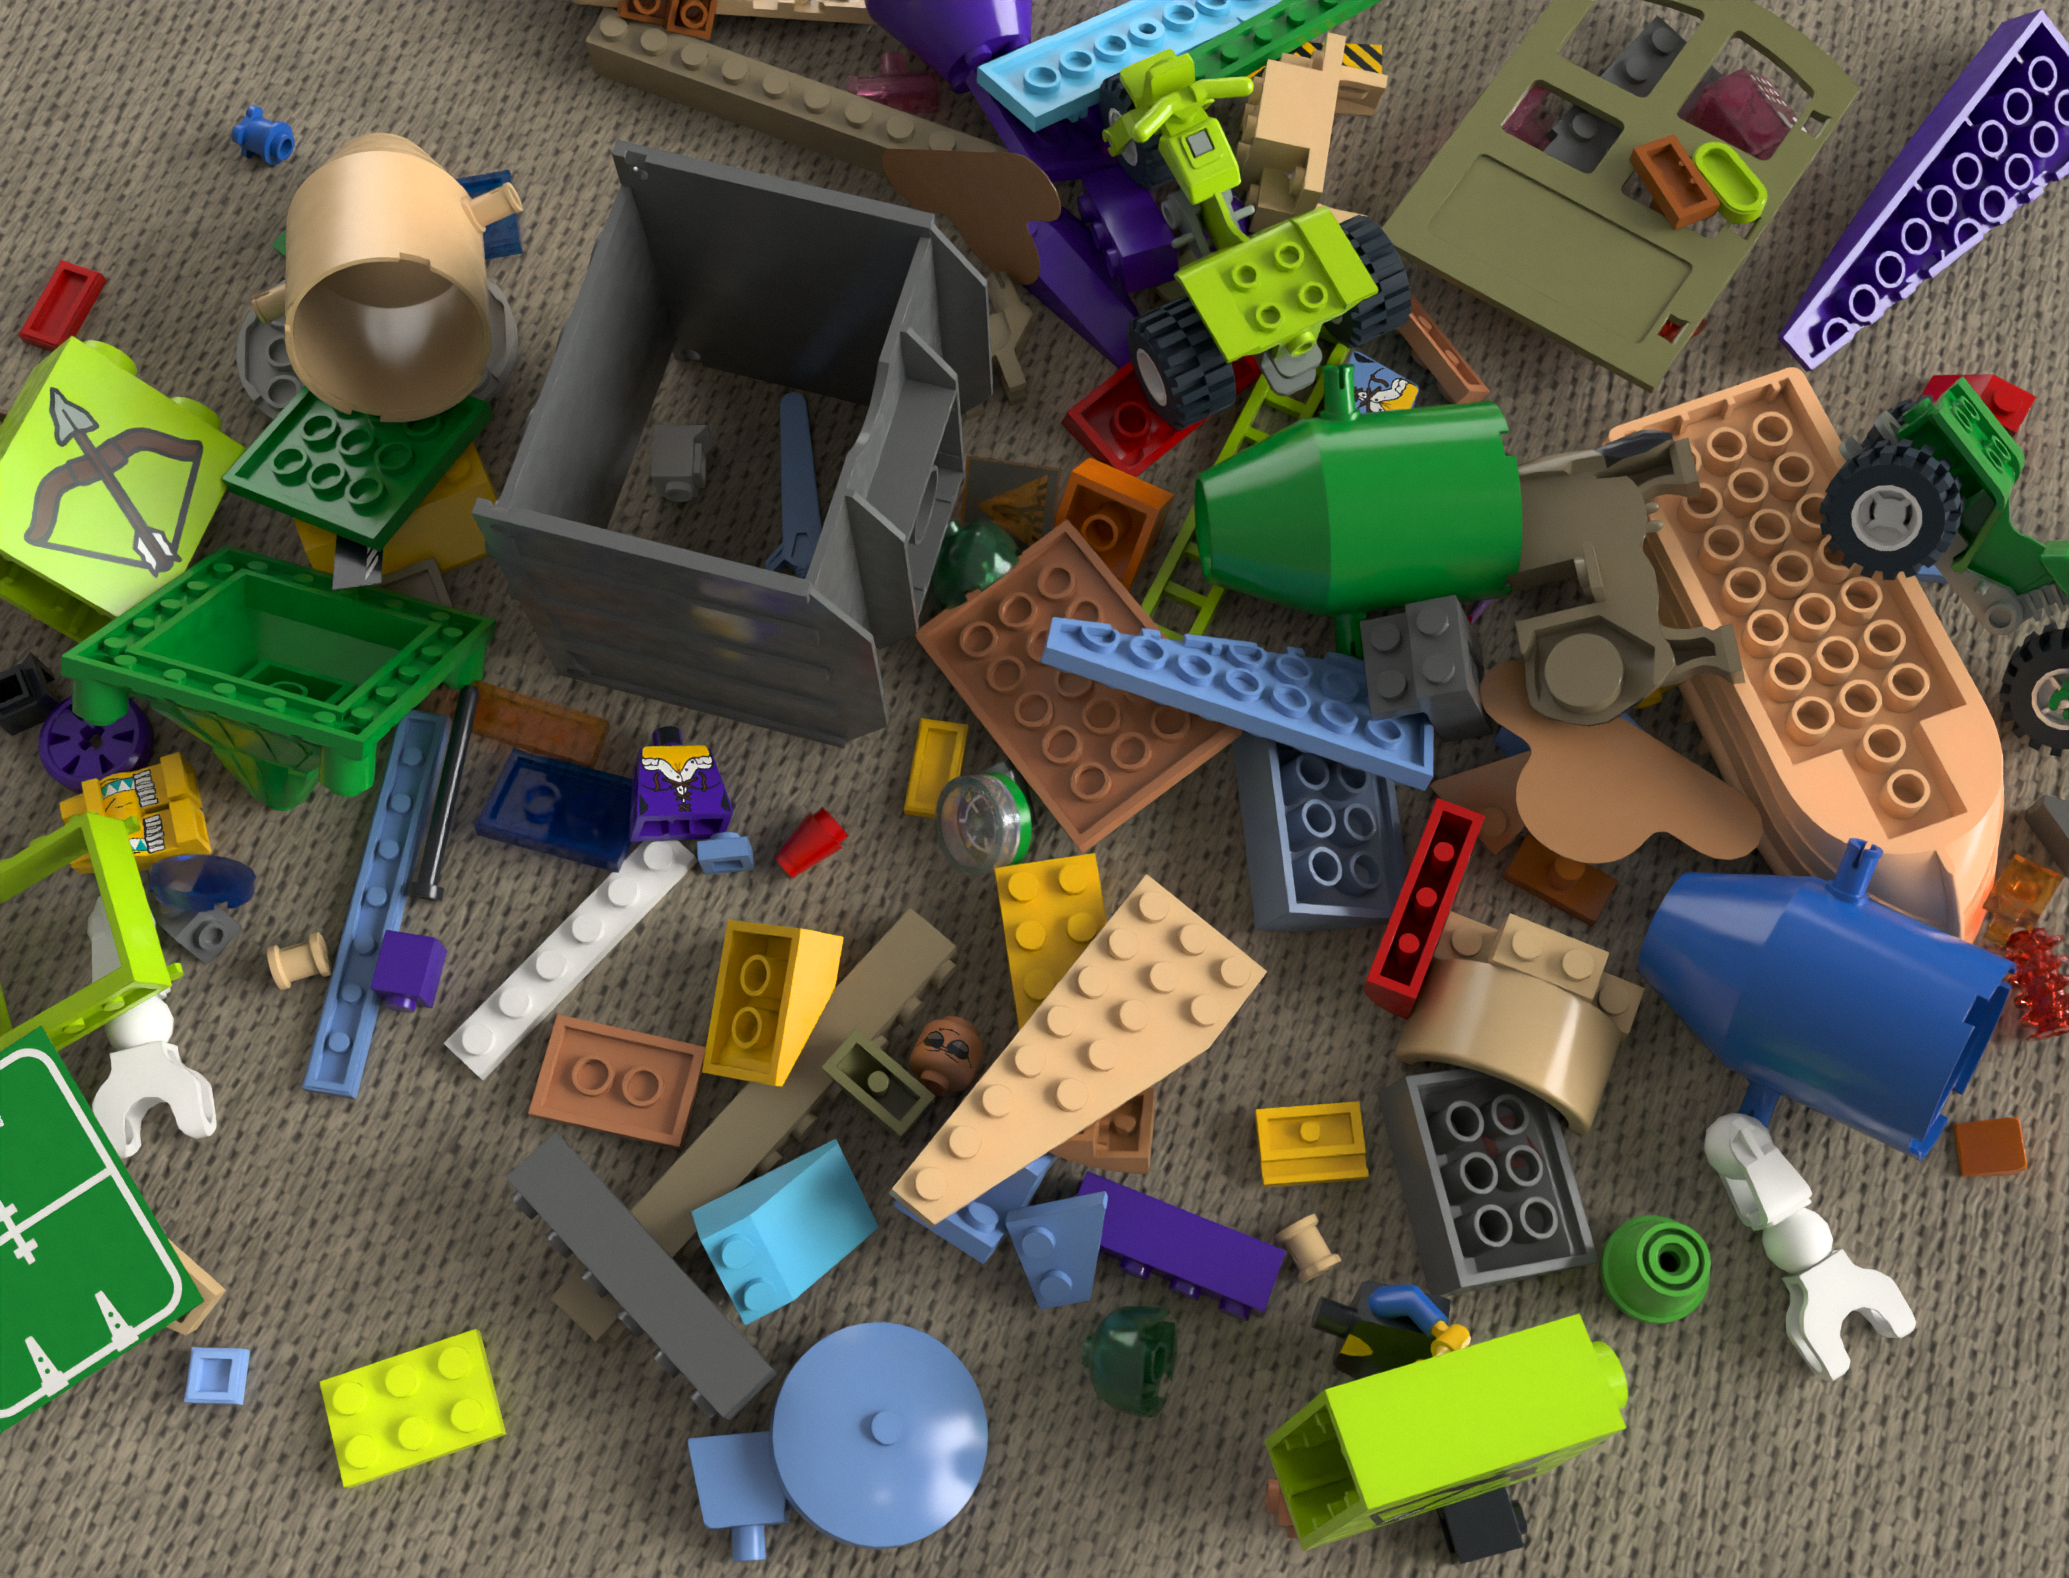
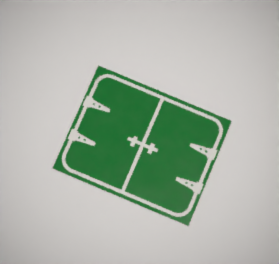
M42 1025L0 1051V1433H2L205 1302Z

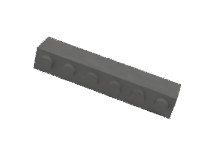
M556 1132L506 1176L517 1189L510 1196L513 1202L531 1220L539 1214L552 1229L545 1234V1237L566 1259L575 1253L587 1267L580 1274L581 1277L601 1298L608 1292L612 1294L623 1307L616 1313V1316L637 1338L646 1332L658 1345L659 1348L652 1353L653 1357L673 1378L680 1372L685 1375L695 1387L688 1394L689 1397L707 1417L711 1419L719 1413L722 1418L731 1421L778 1375L775 1369Z

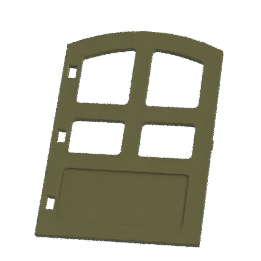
M1553 0L1493 81L1487 85L1479 96L1478 101L1381 229L1389 237L1400 256L1652 394L1860 91V88L1842 68L1807 36L1774 13L1751 0H1643L1698 17L1702 22L1647 97H1638L1558 55L1559 50L1597 0ZM1733 38L1743 40L1767 57L1811 97L1810 103L1773 156L1768 160H1759L1677 116L1678 111L1726 44ZM1533 87H1541L1621 129L1622 133L1592 173H1582L1502 129ZM1809 117L1819 122H1824L1815 137L1801 130ZM1675 134L1692 159L1693 153L1702 144L1708 142L1724 143L1740 156L1765 186L1768 197L1761 215L1753 221L1754 225L1744 239L1731 231L1736 223L1728 220L1714 238H1705L1686 227L1674 230L1664 215L1623 194L1622 189L1636 171L1629 161L1633 148ZM1668 320L1678 326H1683L1672 343L1658 335Z

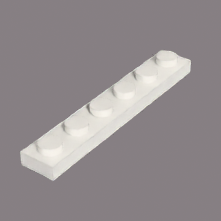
M678 840L643 841L444 1044L484 1081L698 862L696 857Z

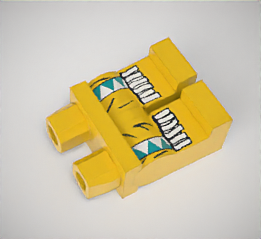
M180 752L160 757V764L137 771L112 774L100 781L97 778L81 782L83 794L76 795L59 803L62 820L65 825L70 817L76 814L82 815L89 811L120 820H125L130 816L137 817L141 828L139 831L129 834L128 837L138 871L212 854L204 813L200 810L202 803L195 768ZM89 852L70 863L71 867L80 875L94 873Z

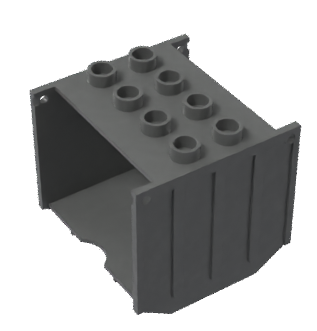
M617 140L612 151V157L621 186L604 230L599 234L593 246L589 269L572 313L565 321L559 334L556 353L537 403L526 419L521 444L502 494L494 506L491 500L477 497L471 514L485 538L487 555L496 558L509 582L510 597L520 602L560 676L845 748L846 742L888 726L889 715L876 648L883 649L917 634L921 608L959 488L966 479L961 415L988 400L993 394L988 281L935 225V214ZM672 352L675 360L686 362L689 359L701 362L704 367L869 406L859 437L852 449L847 453L805 579L607 530Z

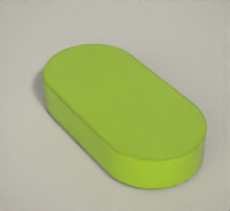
M1708 142L1699 146L1693 153L1691 160L1720 202L1717 211L1722 217L1733 223L1746 224L1755 221L1761 215L1767 202L1768 196L1765 186L1730 146L1720 142Z

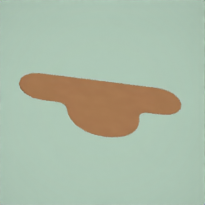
M904 148L884 150L882 155L883 168L888 180L897 193L920 211L946 215L954 223L972 252L998 275L999 272L1008 271L1011 273L1013 283L1028 285L1038 279L1041 269L1040 259L1028 230V222H1050L1057 220L1061 213V206L1055 187L1048 176L1034 162L1023 155L1006 152Z
M1510 660L1495 665L1485 674L1480 684V700L1486 713L1498 724L1523 739L1531 749V756L1518 778L1516 804L1522 822L1529 832L1549 850L1562 857L1582 863H1610L1630 855L1652 834L1657 832L1671 834L1699 853L1713 859L1734 860L1747 856L1758 846L1763 834L1760 813L1755 804L1743 793L1620 716L1610 723L1588 727L1564 723L1539 713L1530 705L1526 689L1525 661Z

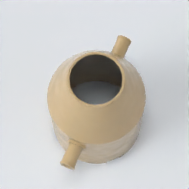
M370 133L356 137L346 143L312 173L294 195L286 220L285 283L259 295L251 296L253 310L259 320L265 325L285 316V346L293 370L309 391L329 406L351 415L352 410L380 416V422L415 421L442 413L465 399L483 378V370L492 351L483 233L486 232L487 225L514 213L522 212L520 198L512 184L506 182L503 186L472 199L448 172L412 141L390 133Z

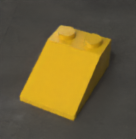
M728 919L702 1073L782 1087L835 989L844 937L802 928Z

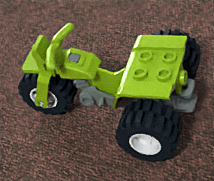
M1166 49L1121 69L1120 73L1104 79L1100 85V110L1105 128L1102 131V138L1104 142L1109 141L1111 145L1108 151L1112 157H1117L1125 172L1142 189L1149 191L1175 179L1181 189L1168 195L1167 201L1162 202L1161 208L1167 224L1172 229L1178 227L1183 235L1171 242L1172 247L1177 249L1188 244L1197 260L1182 266L1173 274L1188 296H1181L1132 319L1128 323L1127 331L1131 362L1143 392L1157 414L1170 427L1181 431L1233 405L1236 398V387L1232 361L1243 356L1253 355L1272 391L1278 396H1288L1311 385L1315 379V368L1319 366L1322 360L1321 350L1316 343L1322 324L1340 344H1344L1350 349L1356 348L1407 323L1409 314H1411V295L1405 268L1393 243L1381 227L1365 215H1356L1338 223L1329 208L1320 206L1249 236L1241 232L1238 221L1253 214L1255 208L1253 205H1248L1235 212L1233 211L1231 206L1233 201L1231 188L1241 183L1238 163L1219 121L1216 118L1209 117L1205 109L1214 102V99L1250 95L1254 89V84L1249 77L1244 76L1201 79L1195 82L1194 62L1189 53L1177 57L1172 49ZM1206 231L1210 238L1205 239L1203 232ZM1214 243L1217 251L1211 253L1209 247Z

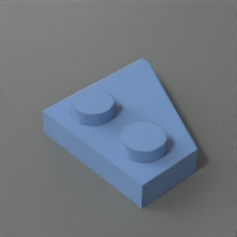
M1106 1191L1008 1211L1005 1224L1040 1310L1090 1300L1108 1201Z

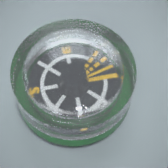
M988 772L952 779L941 791L935 810V830L941 851L949 864L963 875L975 877L993 874L997 867L1020 864L1028 851L1032 833L1029 807L1018 785L1002 773Z

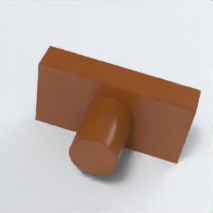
M1675 134L1633 148L1629 161L1653 196L1649 208L1664 215L1674 230L1716 215L1720 202Z
M1529 832L1503 876V879L1591 927L1597 922L1618 882L1617 879L1587 863L1570 860L1549 850Z

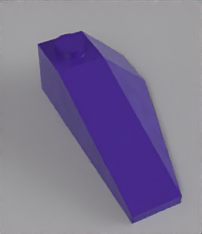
M1060 204L1061 213L1057 220L1050 222H1028V230L1037 248L1041 269L1036 281L1022 286L1120 370L1131 361L1127 341L1128 323L1140 316L1118 277L1112 278L1110 276L1105 255L1102 250H1097L1089 228Z

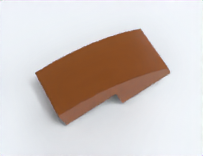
M619 0L616 12L620 17L661 25L667 31L710 40L718 0Z

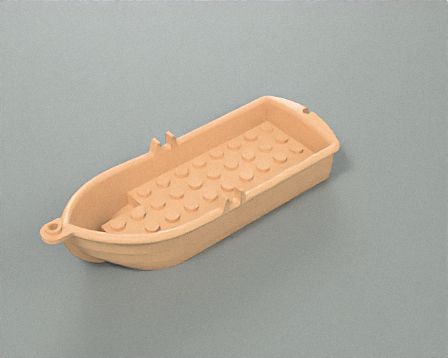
M1789 367L1612 428L1602 446L1640 430H1660L1671 433L1674 442L1689 438L1701 496L1688 498L1680 495L1664 494L1647 500L1645 503L1656 502L1659 505L1657 512L1647 515V522L1660 520L1663 523V528L1660 531L1646 534L1642 550L1655 569L1659 592L1658 621L1660 625L1676 629H1691L1705 626L1711 630L1724 625H1733L1745 683L1732 684L1719 675L1703 673L1687 679V682L1678 686L1683 696L1681 718L1684 724L1695 720L1703 736L1697 748L1699 756L1711 753L1724 782L1743 793L1755 804L1762 817L1763 834L1757 849L1775 875L1812 876L1825 881L1834 880L1848 847L1849 838L1868 841L1865 849H1870L1871 845L1875 844L1884 851L1882 857L1878 860L1865 891L1869 895V900L1973 944L1988 909L1994 885L1998 844L2003 822V754L2000 738L1988 707L1916 576L1906 578L1902 571L1899 572L1895 580H1883V572L1875 571L1872 578L1860 575L1863 569L1862 566L1854 563L1848 569L1840 563L1845 556L1841 550L1832 554L1827 547V543L1832 536L1831 534L1822 535L1820 523L1825 518V514L1820 513V506L1822 500L1827 495L1825 490L1846 461L1838 449L1842 442L1804 373L1798 368Z

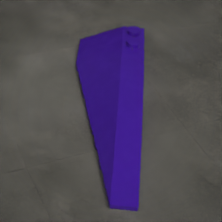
M2042 9L2000 24L1894 160L1831 250L1777 338L1805 371L1813 370L1851 341L1856 332L1864 326L1872 325L1881 318L1886 309L1915 292L1916 286L1926 279L1933 278L1984 239V234L1989 230L2002 225L2013 216L2012 213L2025 203L2032 202L2044 193L2043 188L2051 180L2053 182L2059 181L2069 173V44Z

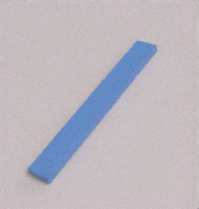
M411 710L396 726L302 1089L306 1092L351 1099L357 1098L381 1003V998L370 987L385 931L399 932L408 897L409 882L412 881L452 724V719L449 715Z

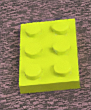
M477 1329L319 1382L344 1488L350 1489L506 1435L482 1336Z

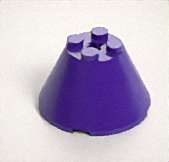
M864 0L872 20L949 82L957 94L971 91L965 80L972 68H977L1031 44L1032 0Z

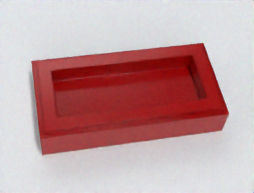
M61 260L18 336L24 343L53 352L70 336H76L107 280L102 273Z

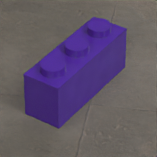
M1121 165L1082 175L1083 195L1077 196L1079 213L1083 223H1091L1092 238L1097 250H1105V261L1110 276L1112 278L1119 277L1127 294L1176 280L1173 274L1179 270L1178 252L1171 245L1175 238L1150 192L1142 189L1135 183Z

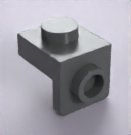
M184 878L176 888L168 891L160 900L159 905L152 911L155 921L164 930L206 964L210 963L242 928L238 922L218 907L187 878Z

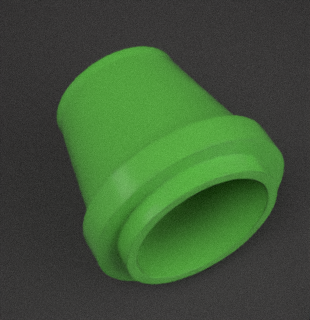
M1656 1215L1634 1218L1618 1227L1603 1246L1599 1262L1603 1288L1615 1307L1626 1316L1638 1322L1662 1325L1686 1317L1700 1305L1709 1286L1711 1259L1706 1243L1692 1228L1673 1219ZM1662 1253H1668L1674 1257L1676 1261L1674 1272H1667L1660 1266L1659 1257Z

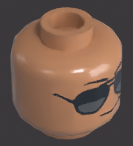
M944 1016L942 1019L928 1022L924 1026L909 1058V1065L912 1072L919 1079L918 1081L937 1096H945L947 1092L957 1093L966 1090L972 1082L985 1051L982 1040L978 1037V1030L968 1021L956 1016Z

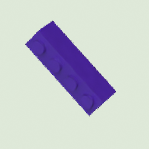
M1089 1171L1086 1172L1077 1197L1106 1191L1108 1196L1097 1260H1099L1102 1253L1121 1261L1119 1269L1133 1277L1148 1281L1150 1274H1154L1171 1281L1168 1287L1170 1291L1191 1300L1198 1301L1200 1294L1220 1301L1218 1310L1234 1318L1248 1321L1251 1314L1259 1318L1265 1311L1286 1254L1285 1250Z

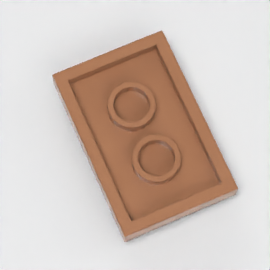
M557 1014L528 1114L532 1118L682 1151L703 1075L702 1067L706 1047Z

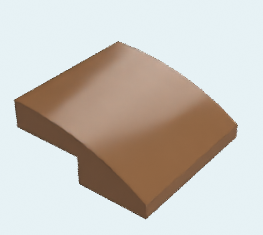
M1147 1088L1057 1148L1052 1149L1049 1153L1093 1168L1123 1173L1149 1174L1156 1107L1155 1088Z

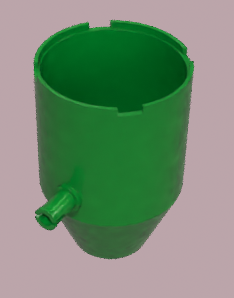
M1332 364L1322 367V373H1324L1325 410L1320 412V417L1301 419L1197 474L1194 488L1196 537L1202 573L1208 584L1318 617L1329 616L1335 620L1336 653L1348 656L1355 655V658L1364 660L1360 621H1363V618L1368 616V612L1405 608V604L1456 595L1459 603L1501 599L1510 595L1512 586H1505L1508 575L1518 574L1522 550L1520 478L1516 455H1505L1500 434H1508L1509 428L1501 410L1494 402L1481 401L1360 413V409L1355 408L1354 365L1337 364L1338 368H1334Z

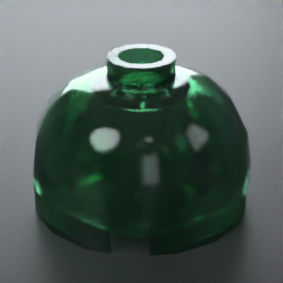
M953 518L948 523L929 587L944 610L953 609L968 601L963 592L971 593L977 589L981 592L1010 571L1019 562L1018 556L1023 555V552L1002 526L990 520L972 519L960 524L957 518Z
M1154 1306L1121 1307L1111 1311L1097 1326L1094 1335H1089L1086 1338L1082 1352L1083 1366L1089 1368L1091 1384L1097 1395L1114 1410L1129 1415L1152 1418L1156 1417L1163 1409L1167 1398L1158 1397L1160 1382L1164 1373L1171 1381L1173 1380L1177 1356V1330L1175 1322H1168L1164 1319V1317L1171 1314L1168 1308Z

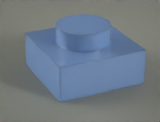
M722 832L710 836V840L697 841L698 861L705 875L755 870L753 849L747 836L740 837L737 833Z

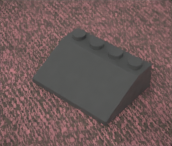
M1469 1068L1406 1076L1377 1093L1430 1294L1447 1297L1593 1265L1599 1262L1555 1107L1514 1084Z

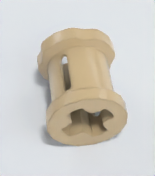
M319 932L310 934L309 940L280 949L277 945L267 948L269 967L274 981L280 990L289 989L291 982L316 974H321L323 977L332 974L333 967L328 947Z
M1316 1214L1309 1215L1295 1222L1274 1236L1278 1244L1285 1245L1298 1268L1299 1274L1297 1279L1300 1284L1319 1276L1342 1261L1338 1254L1331 1253L1316 1225L1319 1220Z

